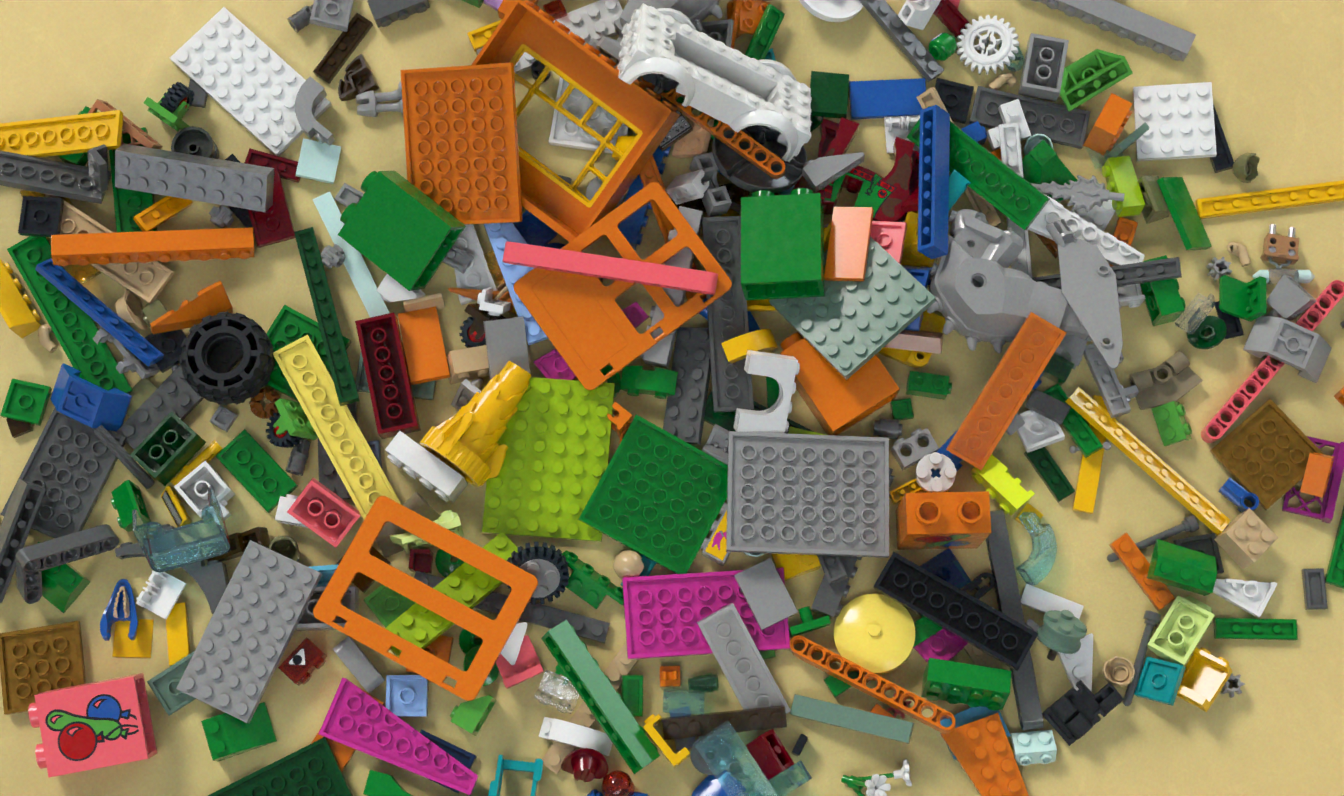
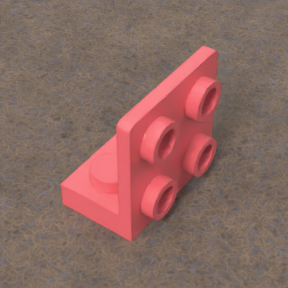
M528 635L523 638L515 665H511L501 653L496 661L506 689L544 672Z

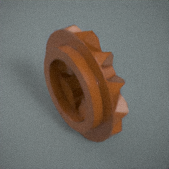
M265 387L254 398L251 397L249 402L253 414L262 419H268L271 416L273 417L275 412L278 413L275 402L280 399L279 394L274 389ZM266 396L267 400L272 403L266 404L264 410L263 405L259 404L258 402L264 401V398Z

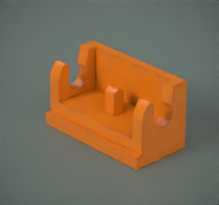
M614 402L612 405L615 410L613 413L614 418L610 414H607V417L612 422L611 429L620 437L625 428L630 426L633 416L617 402Z
M1316 452L1309 454L1300 492L1322 498L1325 496L1334 456Z

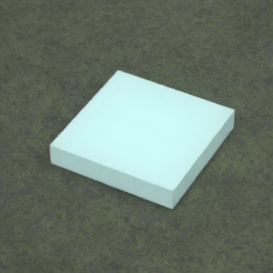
M303 138L296 176L334 184L341 146L332 144L329 146L327 143L322 144L318 141Z

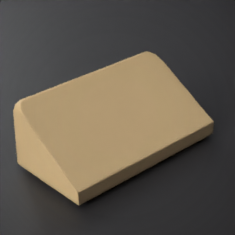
M441 293L403 302L406 312L436 306L437 310L445 308L443 294Z

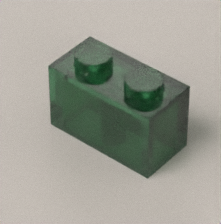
M1053 354L1042 373L1044 377L1062 385L1066 382L1075 364Z

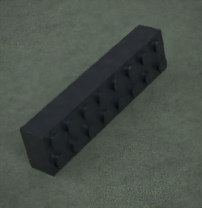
M895 552L892 553L873 586L874 590L893 599L1016 671L1019 670L1038 636L1037 632Z

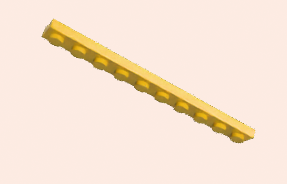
M1080 387L1065 401L1217 536L1223 532L1231 521L1227 516L1115 418H1111L1110 414Z

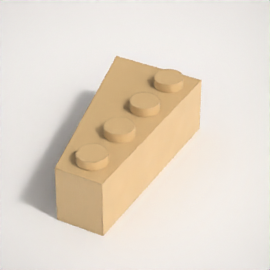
M527 343L528 359L530 365L532 359L530 355L529 346ZM486 345L449 352L447 363L450 378H448L450 385L463 382L465 379L472 380L490 375Z

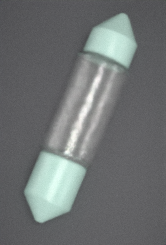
M1267 269L1257 271L1252 278L1256 279L1261 276L1266 278L1267 284H1277L1285 274L1291 276L1297 283H1310L1315 278V275L1310 270Z

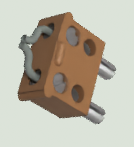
M1270 224L1269 233L1264 238L1263 254L1260 259L1269 261L1279 270L1283 266L1294 265L1299 259V238H1295L1296 228L1290 227L1288 236L1276 235V225Z

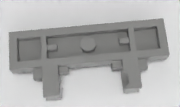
M103 327L93 337L96 344L99 342L104 343L107 340L110 343L113 342L123 354L124 362L120 361L116 366L120 374L131 370L132 373L137 372L141 379H145L159 372L160 369L156 364L148 367Z
M1094 343L1086 345L1083 355L1110 417L1114 418L1130 413L1129 402L1131 401L1130 399L1137 397L1139 393L1137 386L1123 388L1118 381L1114 369L1108 367ZM1122 352L1120 355L1119 363H1122L1124 359Z

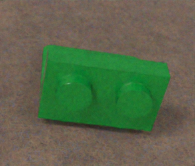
M1226 275L1221 276L1219 279L1220 310L1250 322L1265 315L1267 309L1266 278L1259 276L1245 283Z

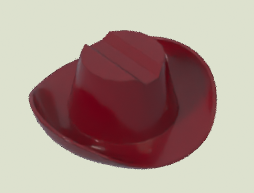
M581 748L569 753L561 764V769L573 774L577 781L590 782L593 779H602L608 774V764L603 754L590 748Z

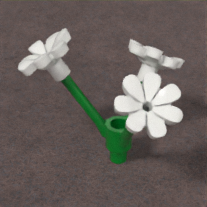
M908 759L903 760L901 770H895L893 773L874 774L866 777L843 775L841 782L847 784L859 796H864L861 792L863 787H867V796H887L885 791L891 789V785L885 783L887 778H903L906 785L912 786L909 778Z

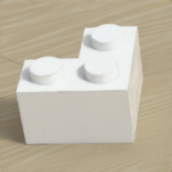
M1019 99L998 107L1003 124L1019 123L1020 141L1031 136ZM998 126L987 131L992 151L1000 148Z

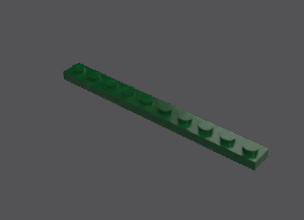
M311 227L295 231L296 242L339 404L343 406L360 401L314 229Z

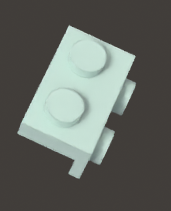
M1052 730L1011 733V742L1017 765L1027 766L1030 764L1055 762L1057 748Z

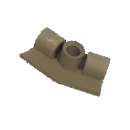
M1181 351L1175 353L1156 368L1129 375L1131 386L1136 385L1139 391L1135 398L1140 410L1177 401L1203 381L1189 367L1190 362ZM1157 372H1163L1165 379L1158 378Z
M417 492L403 504V506L431 521H435L440 517ZM391 522L385 523L376 539L385 558L405 550L401 546L392 543L389 535L408 533V531Z

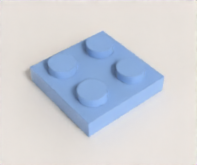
M386 675V708L398 717H427L428 679L420 675Z

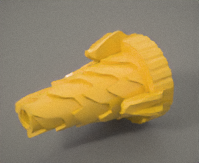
M508 361L500 373L495 375L480 393L476 392L469 403L462 406L455 416L437 427L432 426L419 444L462 475L466 482L475 487L483 486L487 479L496 478L499 475L508 449L507 445H499L497 441L507 429L505 427L506 424L518 409L516 406L528 388L531 374L515 363Z

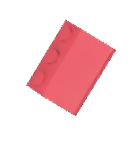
M315 478L311 479L287 511V513L335 548L361 516L356 508Z

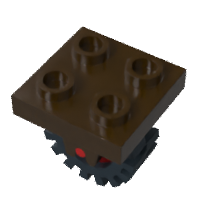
M468 304L464 311L472 317H468V320L463 321L464 325L460 326L462 333H459V335L463 337L461 339L462 343H465L464 346L467 348L486 345L483 321L505 319V317L501 314L500 316L489 315V311L479 310L480 304Z

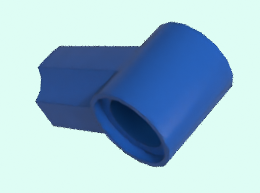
M1229 478L1218 491L1236 505L1241 513L1250 508L1245 506L1244 500L1251 501L1252 507L1250 509L1252 511L1259 505L1257 495L1249 493L1232 478Z

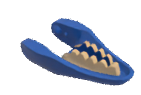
M121 579L117 582L102 615L100 632L105 641L110 640L112 624L117 621H130L128 637L130 640H135L138 627L136 606L131 585L126 579Z

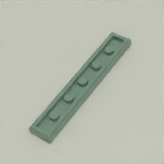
M796 694L790 712L793 716L908 744L910 743L914 726L913 722Z

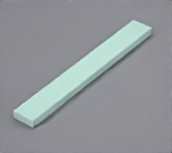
M329 191L312 199L334 245L337 244L344 251L345 260L343 263L370 318L390 313L384 300L381 298V294L376 291L377 286L361 253L338 235L344 223L340 221L341 213L331 192Z

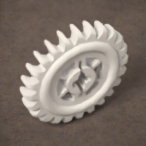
M989 15L986 16V19L979 16V21L972 19V25L966 23V29H961L962 35L957 37L958 41H960L957 43V48H960L957 51V54L961 55L960 61L966 60L965 67L972 64V72L978 67L979 74L985 69L988 75L991 68L996 74L997 67L1003 71V63L1010 66L1009 58L1015 60L1013 53H1018V48L1015 46H1019V41H1017L1018 34H1015V28H1009L1011 26L1010 22L1004 24V18L998 21L997 16H994L992 19H990ZM994 34H997L1000 38L995 39ZM976 37L979 39L978 45H974ZM1002 42V46L998 51L996 45Z

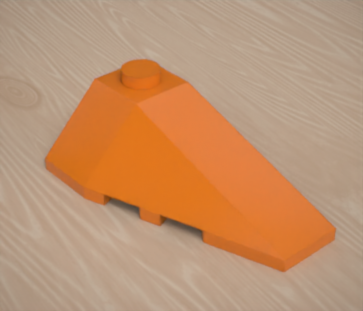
M218 281L197 292L198 297L194 300H185L177 311L170 310L150 323L152 334L192 328L194 324L197 326L203 321L202 318L209 315L215 316L219 312L233 313V307L222 282Z

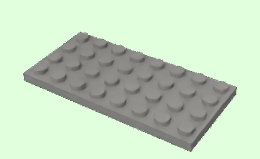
M250 540L176 689L237 719L250 723L322 573Z

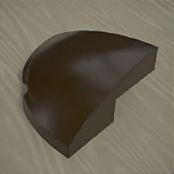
M362 54L357 56L346 67L345 71L347 73L344 76V81L341 79L339 82L338 94L341 101L355 99L358 94L379 89L376 79Z

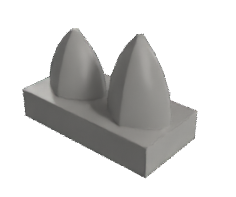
M483 378L472 382L465 379L460 384L451 405L458 411L462 406L467 405L476 392H481Z

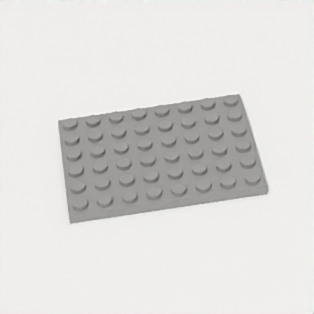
M729 431L726 552L888 558L889 438Z

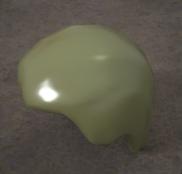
M1245 153L1235 160L1232 170L1238 180L1251 183L1258 176L1257 166L1260 158L1255 156L1256 153Z
M277 536L270 542L268 549L296 562L299 561L298 544L292 537Z

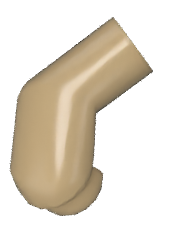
M1012 73L1000 74L989 84V87L998 90L1003 84L1013 87L1017 83V78Z

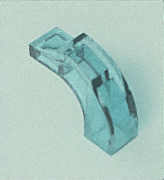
M1023 512L1018 518L1031 536L1032 551L1029 558L1016 569L1026 584L1036 586L1048 575L1054 565L1057 543L1050 524H1040L1041 520L1035 513Z
M800 760L745 796H785L812 779V777Z

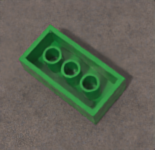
M929 658L923 674L921 697L931 701L943 700L950 704L962 703L970 707H987L994 711L1003 710L1010 694L1011 671Z

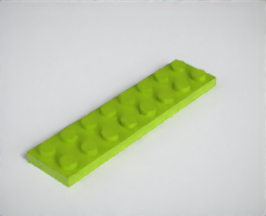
M503 532L499 533L483 547V549L506 561L511 557L513 551L518 553V547ZM464 562L433 589L473 609L503 582ZM415 603L385 629L424 650L454 623ZM394 646L390 649L397 657L402 652Z

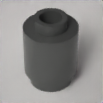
M880 418V420H875L874 436L898 439V436H902L903 424H899V420Z

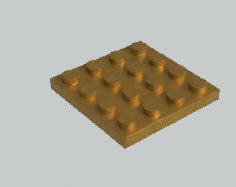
M1271 399L1266 401L1210 450L1213 456L1249 493L1257 495L1259 504L1265 510L1304 478L1310 453L1323 454Z
M80 621L0 633V674L4 715L28 712L29 704L35 703L34 695L86 684Z

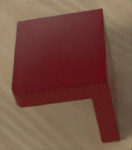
M410 548L409 570L411 572L432 573L433 552L428 549Z

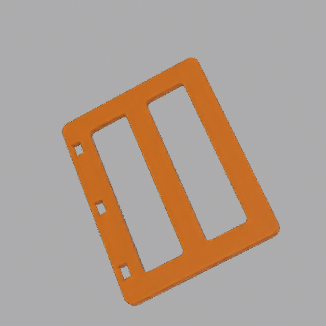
M380 496L375 500L315 605L313 614L318 620L466 701H472L480 692L538 586V580L534 575L386 496ZM391 522L510 586L512 590L497 618L491 620L372 556L370 550L385 523ZM362 573L482 638L483 643L468 670L462 671L343 606L341 601L356 574ZM337 616L347 621L344 627L334 622ZM392 646L402 651L399 657L388 652ZM447 676L457 681L455 688L444 683Z

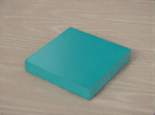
M1147 656L1134 695L1173 706L1186 667Z

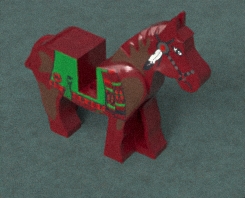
M842 117L839 124L823 119L819 128L821 141L818 147L817 158L845 154L856 136L860 124ZM896 137L893 146L894 166L884 178L858 165L817 191L816 193L821 194L824 214H833V209L844 187L850 193H859L854 207L873 208L872 221L905 222L907 212H903L901 205L919 185V152L913 150L915 143ZM803 175L792 189L793 191L798 188H807L814 192Z

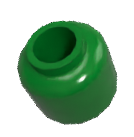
M945 32L940 33L929 42V53L935 60L945 61L957 50L956 39Z

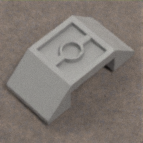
M1261 316L1255 320L1243 348L1244 351L1259 358L1268 355L1299 370V376L1314 383L1318 382L1332 349L1319 334L1284 318Z

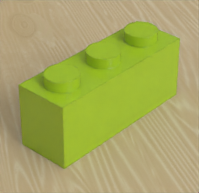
M1130 156L1107 158L1104 166H1102V175L1106 179L1107 190L1125 194L1124 201L1112 200V207L1116 211L1117 217L1140 215L1145 202Z

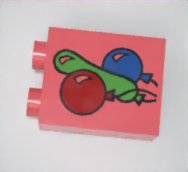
M143 673L45 691L34 695L35 703L29 704L28 714L30 723L33 728L40 727L42 743L36 745V761L40 769L47 768L48 778L145 760L157 754Z

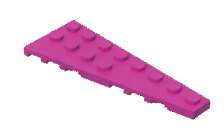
M342 678L319 735L471 796L479 777L477 774L348 679Z

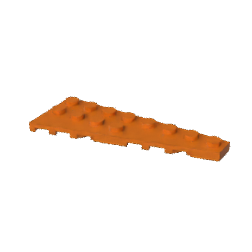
M998 713L956 727L950 734L940 733L980 796H1029Z

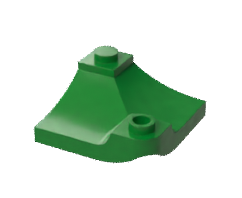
M1044 139L1022 158L1023 178L1029 183L1050 184L1054 181L1059 185H1064V183L1070 185L1069 180L1078 181ZM1062 197L1055 199V201H1057L1058 203H1060L1063 200Z

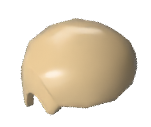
M629 549L622 551L616 556L613 567L615 573L622 580L624 577H638L644 569L641 555Z
M1115 656L1105 662L1103 674L1105 680L1114 687H1125L1134 680L1135 669L1133 663L1127 658Z

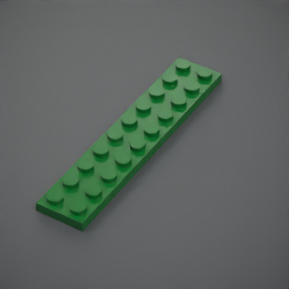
M29 236L8 248L10 256L73 368L81 371L79 377L107 391L117 388L127 394L132 392V387L124 373L120 374L117 371L116 366L118 362L107 343L99 342L96 344L93 340L96 332L99 331L94 320L35 270L37 264L50 258L52 259L51 244L47 237Z

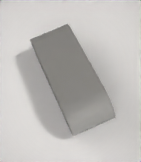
M347 636L333 648L334 652L369 694L385 681L351 637Z

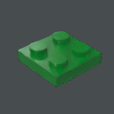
M12 379L0 416L40 426L52 388L50 386Z

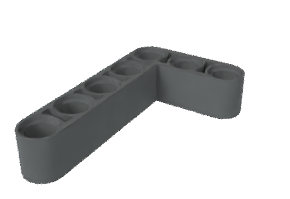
M104 524L20 549L15 556L18 591L26 603H36L42 597L41 571L113 550L118 546L119 538L110 525Z

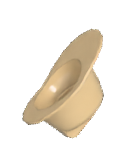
M126 289L124 296L116 302L117 315L127 324L134 322L141 330L147 329V324L143 319L144 313L140 298Z

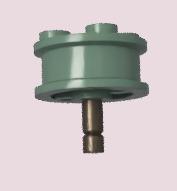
M1047 611L1043 616L1044 624L1037 631L1039 640L1050 648L1047 658L1054 661L1058 652L1065 654L1078 652L1081 647L1080 639L1084 638L1087 633L1086 625L1076 618L1071 611Z

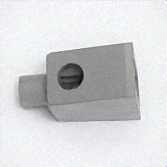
M1284 274L1267 298V303L1273 309L1266 316L1283 317L1291 321L1312 306L1317 300L1291 276Z

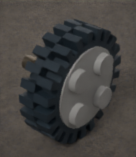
M534 542V547H531L530 543H526V549H523L522 546L518 547V553L513 551L507 561L537 578L538 586L531 597V604L536 605V600H540V605L545 604L544 599L546 598L549 602H552L553 595L556 598L560 597V591L564 593L566 590L565 586H568L569 583L568 562H566L565 555H562V551L560 549L556 551L555 546L552 544L548 548L546 542H543L542 547L539 546V542Z

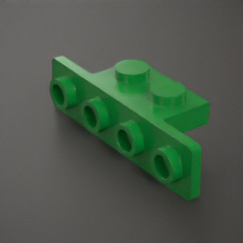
M567 550L562 553L566 557L568 567L574 570L568 579L569 583L568 586H565L595 609L601 605L606 595L619 604L624 605L623 588L617 587L608 577L596 572L590 564L582 562L575 553Z

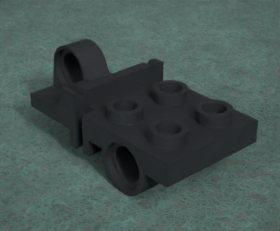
M1080 680L1076 683L1079 690L1076 691L1072 687L1047 708L1042 715L1070 746L1101 720L1098 714L1101 713L1105 717L1124 700L1111 683L1106 684L1094 695Z

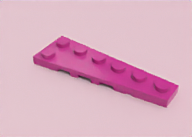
M637 302L622 310L635 329L649 318ZM557 349L550 351L533 362L546 378L574 380L577 378Z

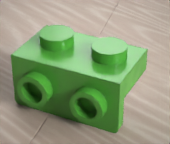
M1172 401L1152 408L1164 446L1192 439L1190 435L1192 434L1190 424L1186 423L1184 418L1186 412L1182 404Z

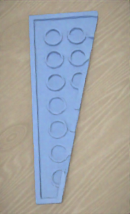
M512 222L485 223L486 233L517 316L524 317L528 346L549 339L514 291L515 282L534 268L502 262L507 241L527 244Z

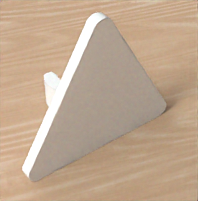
M526 622L516 624L501 652L511 665L516 663L528 626Z

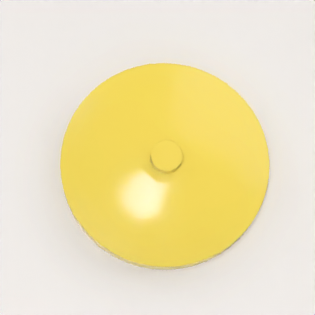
M866 594L851 600L842 608L834 625V642L840 656L877 675L886 674L899 668L909 658L915 643V626L910 613L900 603L882 594Z

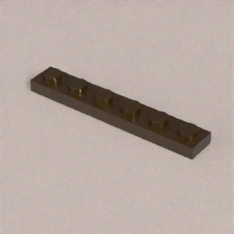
M785 705L667 717L662 718L664 740L783 728L787 727Z

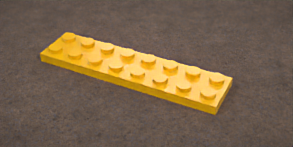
M120 110L0 123V151L39 158L85 153L103 144L107 146V150L118 149L121 146L124 113Z

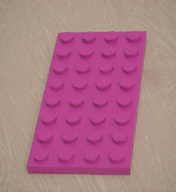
M776 568L785 585L783 568ZM744 570L622 578L628 660L713 654L697 622L731 603L737 609L759 651L790 649L788 618L761 631L734 578V575Z

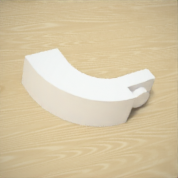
M544 717L539 733L541 738L578 748L594 749L605 756H609L613 744L604 732L555 718Z

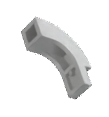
M309 77L303 83L296 96V117L301 129L309 139L315 135L319 142L322 144L326 142L330 146L335 141L333 134L314 118L317 105L327 94L323 86L312 77Z

